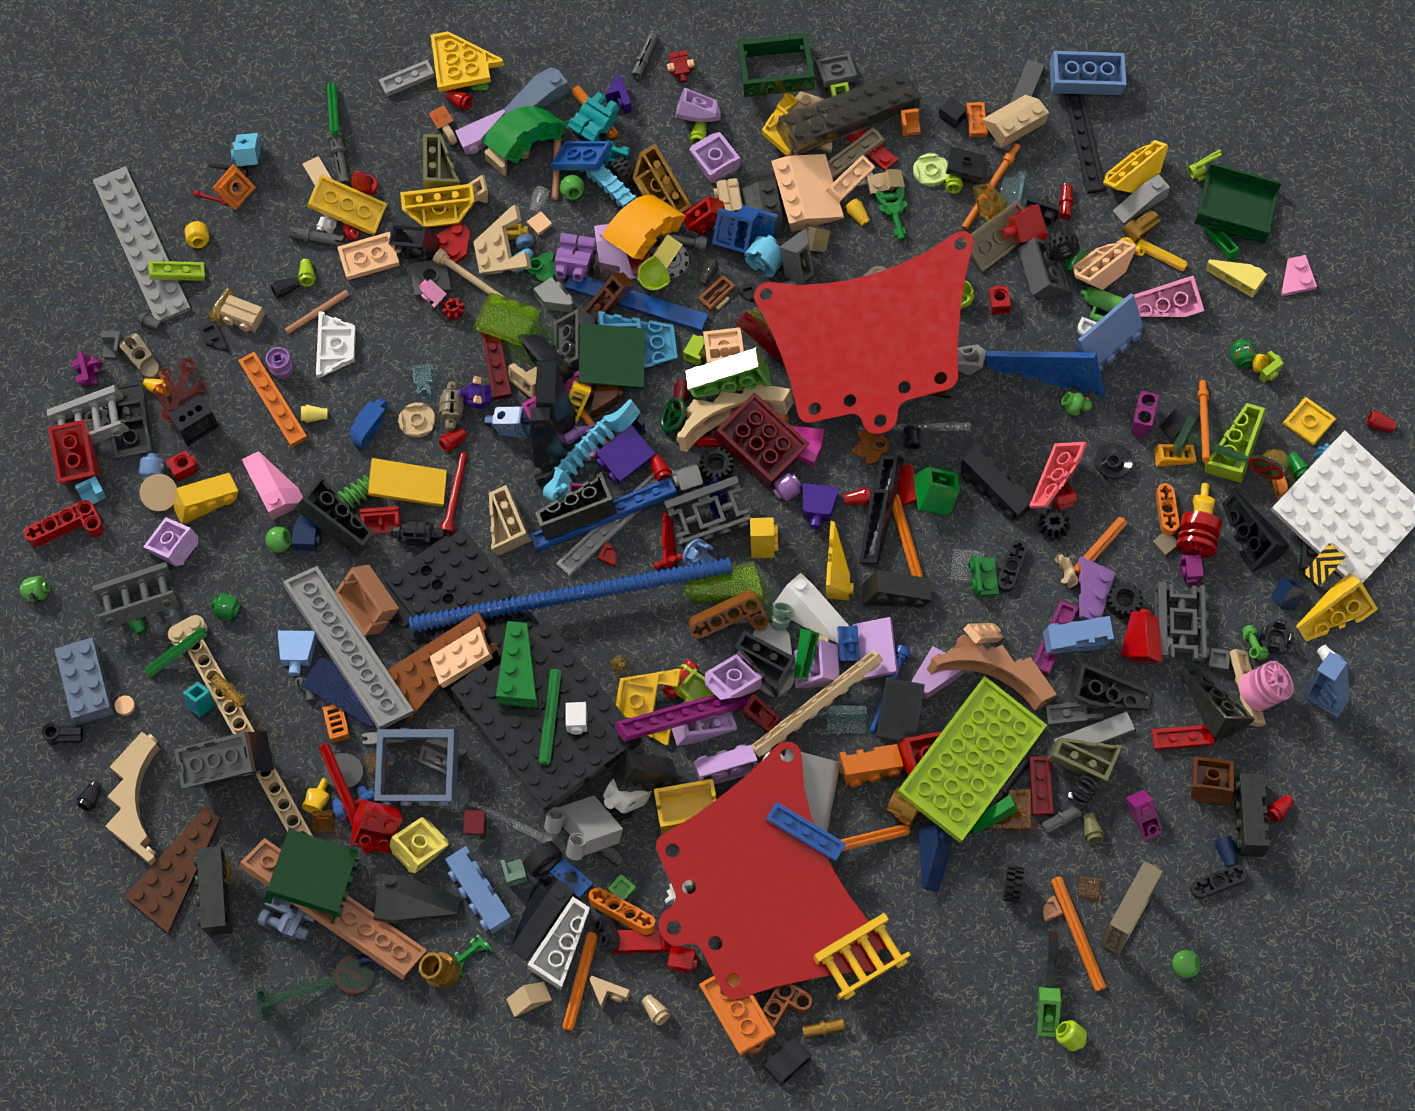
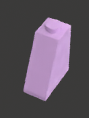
M932 646L912 682L925 684L924 699H928L966 672V670H947L930 675L927 670L931 663L930 660L937 654H945V652Z

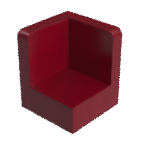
M465 810L464 834L480 835L481 839H485L487 818L485 810Z

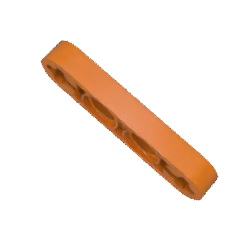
M594 888L589 892V903L597 910L643 935H650L656 930L655 918L645 911L602 888ZM612 904L619 905V908L612 910L609 908V906ZM628 913H634L635 917L626 918L625 915Z

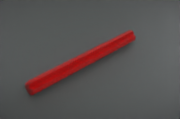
M328 743L319 746L320 753L353 826V818L357 807ZM362 847L363 852L365 854H369L374 851Z

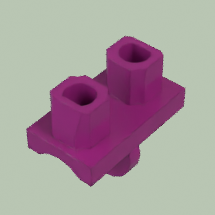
M83 351L77 352L78 358L71 362L75 371L82 372L75 377L76 383L82 387L88 384L92 386L99 385L96 374H99V369L103 367L102 361L96 359L95 356L84 355Z

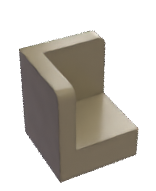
M805 225L810 250L826 252L830 230L819 226Z

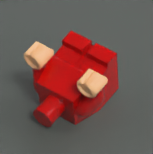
M687 50L669 53L670 64H667L668 71L671 75L679 77L680 82H686V75H689L695 66L694 59L688 60Z

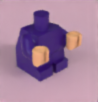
M474 376L473 381L465 389L460 388L458 391V395L464 397V403L472 408L484 409L491 403V386L481 385V377Z

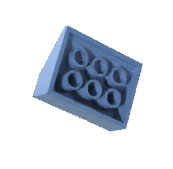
M1132 293L1078 339L1076 352H1096L1100 372L1105 364L1110 365L1115 360L1119 352L1124 353L1128 349L1129 343L1132 341L1136 342L1142 336L1143 323Z

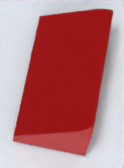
M912 464L903 466L897 488L902 506L917 503L914 482L915 474Z

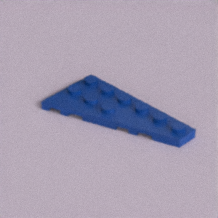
M986 351L985 359L989 370L1006 374L1016 372L1022 374V378L1037 377L1040 378L1039 382L1067 389L1071 386L1078 387L1080 392L1087 393L1090 390L1098 392L1097 396L1104 397L1105 389L1096 352Z

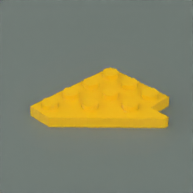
M450 32L431 35L439 92L491 82L489 68L504 66L502 58Z

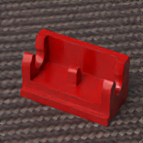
M398 506L360 509V519L373 534L391 533L392 528L401 527Z

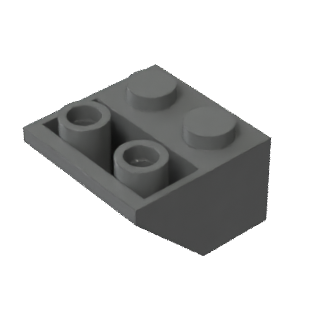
M803 229L780 246L785 278L801 284L814 275L808 233L806 229Z

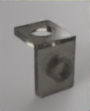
M598 254L594 255L591 265L592 279L606 282L612 274L620 272L619 266L599 262Z

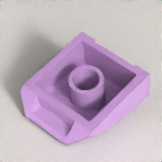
M687 88L683 89L676 108L675 117L693 122L720 120L721 110L717 100Z
M720 132L705 137L689 149L710 183L720 181L740 167V157Z
M165 517L143 548L174 566L184 565L185 560L194 548L198 546V535L190 527Z
M737 654L705 673V685L720 700L742 697L761 688L762 677L755 673Z

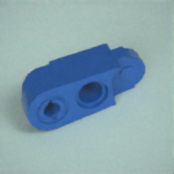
M379 398L375 403L369 401L356 417L350 430L352 443L361 449L366 448L384 422L383 413L388 406L386 400Z

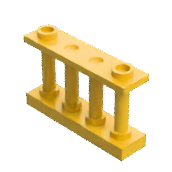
M885 913L814 954L813 959L818 965L821 962L823 965L826 964L841 988L842 992L837 995L838 1000L842 998L848 1000L856 994L855 990L896 966L899 969L908 963L909 951L901 955L885 929V924L889 920ZM873 931L880 935L895 959L885 966L868 940V934ZM856 941L858 944L861 943L877 971L869 976H866L850 950V945ZM838 952L844 954L860 980L850 987L833 961V955Z

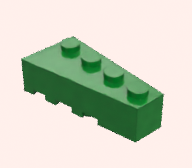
M507 621L496 693L498 704L538 708L527 623Z

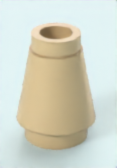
M651 994L644 997L642 1003L652 1023H656L658 1026L665 1023L670 1017L669 1010Z

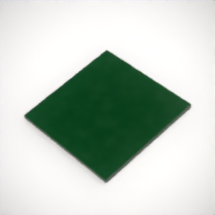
M581 323L578 383L643 389L645 329Z

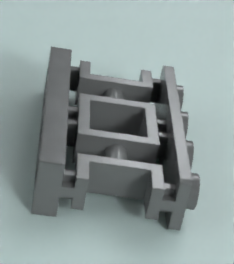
M737 476L664 501L669 516L679 515L685 531L676 534L680 546L684 545L686 548L695 539L708 541L713 539L715 534L721 533V535L732 532V528L739 527L741 529L750 525L749 522L752 517L749 509L739 511L734 495L743 492ZM735 488L728 491L731 499L730 502L721 505L717 495L710 498L712 495ZM699 500V502L692 504L695 512L694 515L685 517L681 508L674 510ZM715 502L721 518L703 524L698 508ZM734 508L737 518L745 516L720 526V524L727 522L724 515L725 511ZM698 521L701 530L709 529L684 538L691 535L688 524Z
M1158 582L1154 591L1155 616L1159 618L1161 662H1164L1165 659L1173 661L1175 652L1191 653L1193 663L1199 661V664H1203L1206 658H1209L1210 648L1206 644V640L1209 638V628H1206L1209 612L1205 607V603L1207 604L1208 592H1205V585H1200V587L1192 586L1190 594L1173 593V584L1166 585V582ZM1197 599L1198 617L1197 609H1186V602L1194 603ZM1167 601L1178 602V608H1169L1167 611ZM1174 616L1191 617V631L1174 630ZM1167 629L1168 637L1179 638V644H1170L1168 647ZM1198 635V646L1187 645V638L1195 639Z

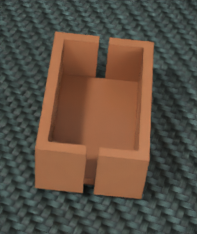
M370 565L353 567L344 578L345 581H342L334 593L364 636L379 634L388 625V620L393 618L399 607Z

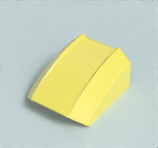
M421 817L392 836L389 846L393 855L399 859L408 871L416 873L436 858L449 843L445 836L430 821Z

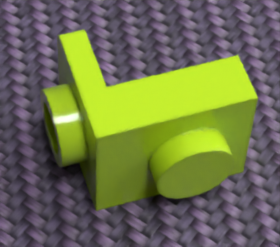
M1272 351L1267 353L1270 365L1261 371L1259 377L1263 383L1276 379L1279 375L1278 372L1281 371L1283 366L1280 356Z

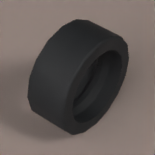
M548 841L530 852L523 861V866L532 877H539L553 868L561 860L563 853L553 841Z

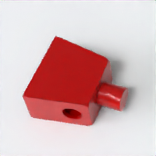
M1039 204L1030 205L1009 217V227L1002 229L1003 237L1005 239L1013 237L1015 243L1027 242L1034 237L1038 239L1048 237Z

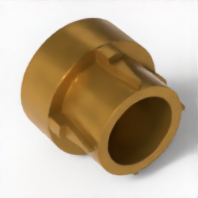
M897 787L886 810L894 814L900 822L911 827L920 811L896 793L900 788Z
M428 952L421 959L418 972L430 985L439 989H448L458 981L461 967L459 961L447 953Z

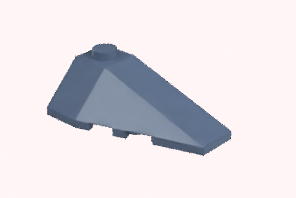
M549 67L535 75L504 110L507 114L512 110L525 106H539L543 108L569 93L568 82L558 69Z

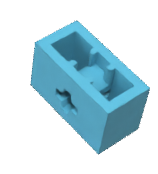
M258 133L236 135L233 149H231L232 160H235L236 166L258 164L261 151Z

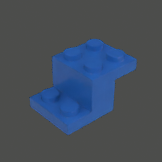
M743 205L738 213L720 208L717 214L712 244L745 253L756 237H767L768 235L774 237L778 214Z

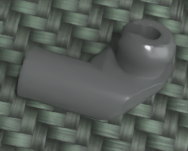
M297 677L295 685L306 693V702H315V684L305 677Z

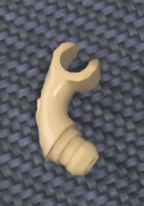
M1062 554L1057 555L1055 561L1064 572V578L1061 582L1063 584L1067 583L1070 589L1078 583L1075 569L1069 558L1064 557Z

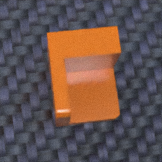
M919 109L901 110L900 123L903 136L921 133Z

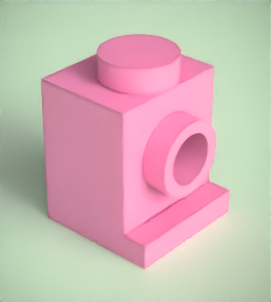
M431 279L429 281L424 280L418 287L423 292L421 296L429 303L431 300L434 302L432 304L434 308L447 296Z

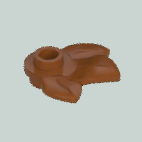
M867 430L858 431L861 442L853 447L852 452L859 457H865L866 464H873L880 459L881 454L888 451L889 442L883 436H877V434L870 433ZM880 443L883 447L878 448L876 445Z

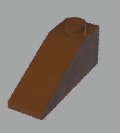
M624 272L612 274L583 311L594 315L595 324H597L598 311L608 314L626 298L635 284Z

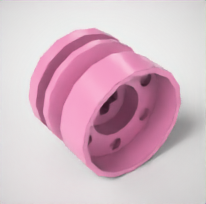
M1269 661L1257 669L1242 675L1240 678L1239 688L1241 695L1249 707L1255 711L1262 712L1290 698L1293 694L1292 679L1284 666L1277 661Z

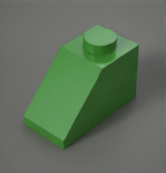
M1039 987L1037 1036L1056 1037L1061 1008L1060 988Z

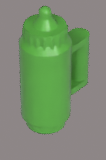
M1089 287L1086 291H1081V294L1084 295V301L1094 306L1089 318L1096 322L1104 317L1096 314L1098 309L1110 312L1124 300L1122 297L1099 288Z

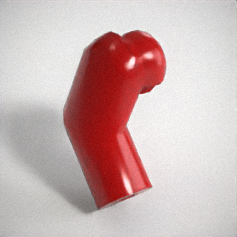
M344 223L342 233L351 241L357 240L359 236L358 230L355 231L352 226Z

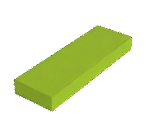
M148 262L149 279L205 281L204 262Z

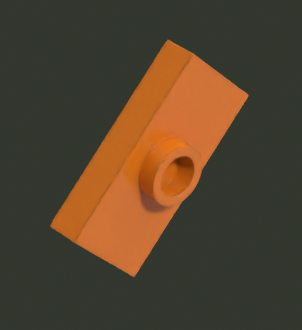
M966 103L969 137H987L988 130L981 121L986 117L985 103Z

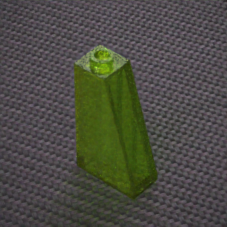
M754 561L733 566L732 574L714 575L712 578L708 576L706 579L702 577L701 580L696 578V581L691 579L690 582H687V585H684L686 595L691 596L692 602H724L745 591L752 590L757 593L761 602L764 603V595ZM749 600L747 603H754L755 601Z

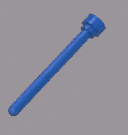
M896 645L895 647L898 673L902 662L908 659L911 652L909 648L902 645ZM898 674L889 675V678L896 679ZM883 693L869 728L871 733L877 732Z

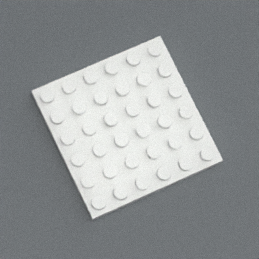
M1346 431L1342 432L1270 509L1317 554H1320L1329 543H1334L1349 557H1345L1336 567L1335 571L1343 578L1351 573L1362 583L1415 527V495Z

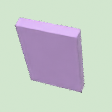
M887 617L853 624V626L857 625L860 659L872 650L880 654L883 659L879 667L866 673L862 680L898 674L892 619Z

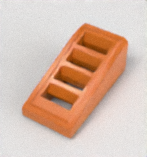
M342 702L322 707L331 743L350 739L351 736ZM339 708V712L328 714V711ZM341 716V718L330 721L332 717ZM342 722L341 725L331 726L332 724ZM344 729L343 731L333 733L335 730Z

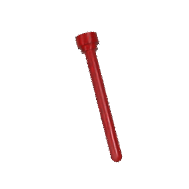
M466 452L460 453L446 519L440 524V528L450 532L449 535H453L455 531L453 518L467 460Z

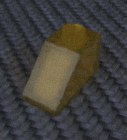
M990 183L973 186L979 214L987 222L1006 208L1007 201Z

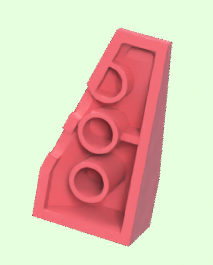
M1086 442L1054 444L1029 505L1030 508H1047L1075 473L1087 446Z

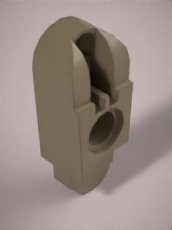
M134 333L125 337L119 343V346L131 364L144 378L156 379L159 377L161 368L140 336Z

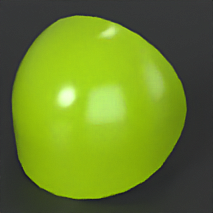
M656 256L648 258L638 269V280L646 289L659 290L670 283L667 269Z

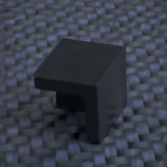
M952 97L939 108V118L955 129L967 117V108Z

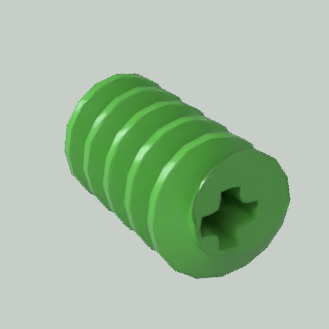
M366 475L362 476L363 481L356 479L357 486L354 483H350V489L344 487V494L341 491L337 492V496L343 502L346 501L353 510L355 509V502L361 505V498L366 502L368 501L369 479Z

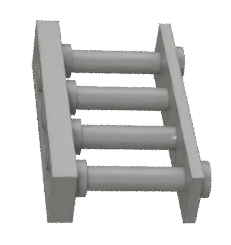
M115 385L47 409V416L55 423H58V425L65 424L67 419L73 417L75 422L83 420L82 415L91 411L94 430L89 433L93 444L114 436H120L129 431V428L118 419L116 402L123 399V393ZM108 405L111 424L102 427L99 408Z

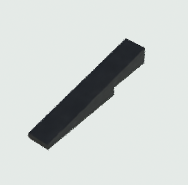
M881 455L876 488L871 490L860 563L879 564L905 460L899 455Z

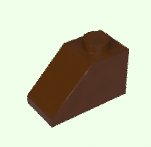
M596 385L591 408L592 417L596 418L617 405L619 398L623 397L624 387Z

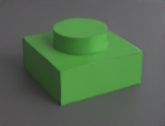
M622 874L608 888L610 893L625 901L636 890V886Z

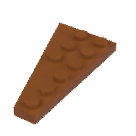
M477 612L387 670L414 710L413 715L404 718L406 723H410L414 719V715L419 710H422L425 702L441 687L430 656L477 627H480L485 635L489 628L481 613Z

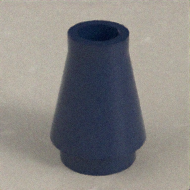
M1231 836L1215 840L1217 844L1215 847L1225 867L1236 865L1235 841L1232 840Z

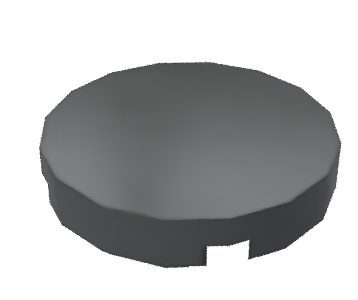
M347 753L334 755L348 789L352 790L353 787L360 784L363 777V766L360 760L354 755ZM325 764L324 779L332 789L337 790Z

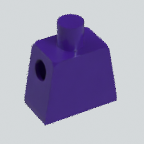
M803 483V518L810 519V528L821 529L822 521L831 520L839 496L838 487Z

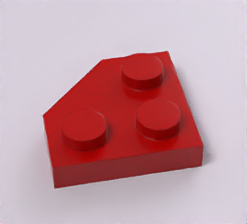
M462 222L452 224L436 235L439 238L437 250L442 249L447 252L449 259L457 264L467 257L470 231Z

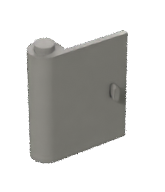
M786 749L784 761L791 762L794 759V752ZM801 752L804 789L813 823L828 832L841 764L837 761Z

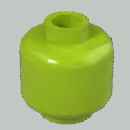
M1073 1020L1064 1021L1056 1029V1039L1067 1050L1077 1051L1085 1046L1087 1031Z

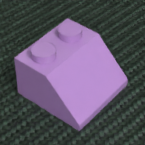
M822 640L818 641L808 681L795 678L796 688L826 687L840 676L837 645ZM798 650L793 651V655H794V657H796V658H797V651H798Z

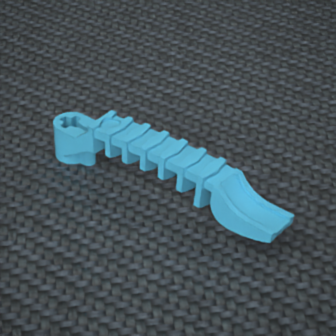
M602 164L599 170H579L581 173L586 172L587 178H592V181L597 182L599 187H603L605 193H610L611 199H616L618 206L624 208L636 199V196L632 195L630 190L624 186V183L620 182L617 176H614L604 164Z
M631 399L618 411L606 415L600 422L598 421L597 425L590 429L589 433L583 436L578 444L574 445L575 448L567 453L566 458L562 459L559 466L554 468V477L543 489L545 498L551 502L562 500L566 496L565 494L570 491L569 485L572 480L569 476L571 473L575 476L578 474L576 468L578 466L584 467L582 461L585 458L591 459L589 453L592 450L596 453L598 451L596 446L599 443L605 446L604 438L606 436L613 440L615 437L612 430L616 433H621L634 422L640 410Z

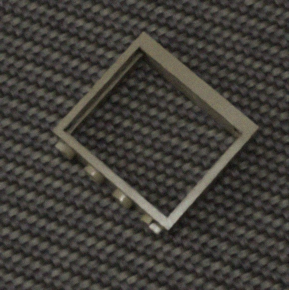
M1143 862L1107 929L1101 944L1102 946L1120 955L1163 871L1160 870L1159 866Z

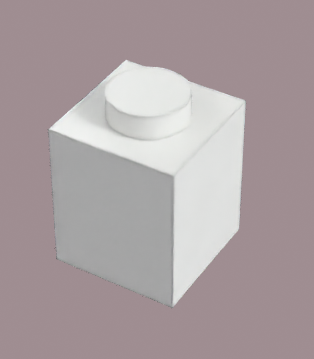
M586 702L566 703L567 732L576 735L587 732Z

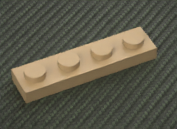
M1234 649L1230 651L1231 664L1234 668L1235 681L1239 688L1241 676L1252 671L1247 651ZM1240 692V700L1243 706L1255 719L1249 725L1256 727L1266 725L1263 711H1255L1250 708Z

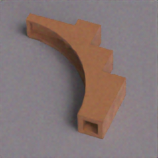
M966 634L960 636L956 640V645L945 654L935 655L927 667L930 675L947 670H969L994 677L1018 692L1034 711L1050 704L1057 695L1031 657L1024 660L1021 658L1014 662L1003 645L996 648L992 646L986 650L982 643L975 644L970 636Z

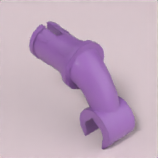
M596 424L573 426L574 428L564 434L568 446L579 438L582 439Z

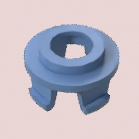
M702 539L691 541L684 550L683 564L690 566V564H701L704 561L708 563L709 560L713 562L715 558L708 553V549L713 550V547Z

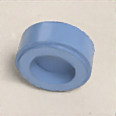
M531 234L518 236L515 239L516 246L520 249L532 246L534 244L533 236Z

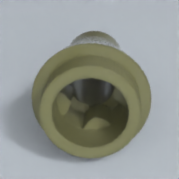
M1085 814L1083 816L1085 840L1089 844L1102 842L1104 832L1095 814Z

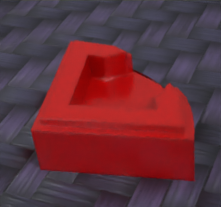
M605 542L598 560L615 567L617 563L615 550L609 543Z

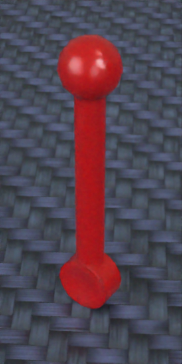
M198 190L193 192L195 197L200 196L227 205L223 199L200 193Z

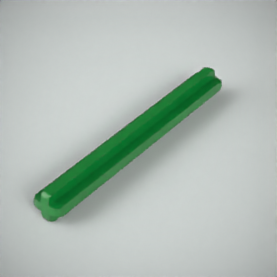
M551 669L549 673L539 753V763L542 765H549L551 763L561 681V671L558 669Z

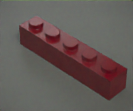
M747 311L738 317L736 324L777 361L782 359L776 341L768 329L763 327Z

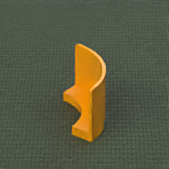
M644 195L631 201L621 209L609 223L602 237L632 258L643 260L649 249L657 241L655 238L660 234L664 236L670 232H678L686 215L655 195Z

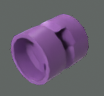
M275 347L268 351L266 362L272 376L277 379L288 378L294 370L288 351L282 347Z

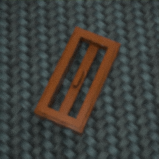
M722 275L697 300L707 307L709 311H712L736 288V285ZM724 281L725 284L706 301L705 298ZM725 288H727L715 301H713Z

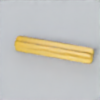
M1140 239L1137 243V246L1145 248L1146 254L1180 271H1184L1188 265L1187 261L1143 239Z

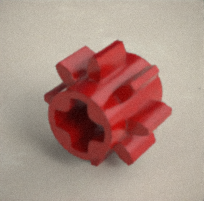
M449 298L446 303H443L445 309L442 312L443 315H447L449 321L451 319L458 321L460 315L464 316L463 309H465L464 303H460L459 298Z

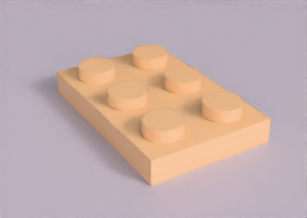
M390 232L337 247L347 281L400 266L396 252L388 244Z
M477 627L430 656L438 682L443 688L493 658L484 632L480 627Z

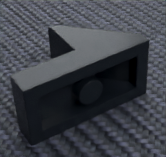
M1187 404L1180 410L1175 408L1159 428L1173 440L1199 421L1201 417Z

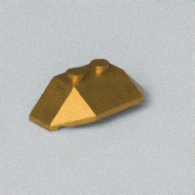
M653 144L640 152L632 179L642 196L655 195L681 213L691 208L692 205L657 145Z

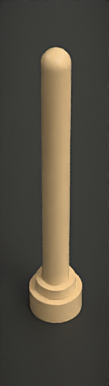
M439 249L435 253L433 261L438 265L445 264L503 305L508 303L506 297L449 259L447 252Z

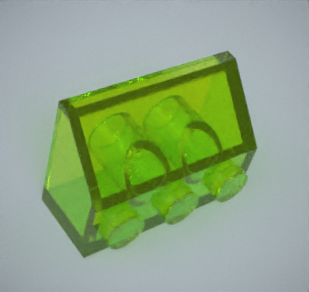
M491 292L483 302L474 329L522 346L517 336L519 334L534 335L538 331L542 310Z

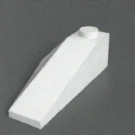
M801 573L786 585L774 602V604L779 602L786 603L792 607V614L789 616L790 621L820 633L821 636L828 637L829 640L839 644L837 627L849 626L817 588Z

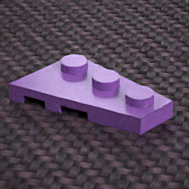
M1080 557L1081 574L1079 575V582L1081 583V594L1079 595V618L1084 620L1101 618L1115 572L1084 557Z

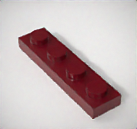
M495 329L481 332L493 400L512 397L500 331Z

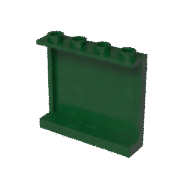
M1211 162L1205 178L1194 224L1266 243L1271 231L1272 216L1282 182Z
M288 829L263 902L271 904L273 898L276 897L332 915L331 923L334 924L336 916L341 917L344 905H341V901L346 902L349 893L346 886H351L354 877L351 874V870L356 871L359 859H356L358 850Z

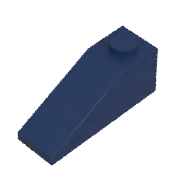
M934 825L918 831L922 888L938 892L951 851V836L938 825Z

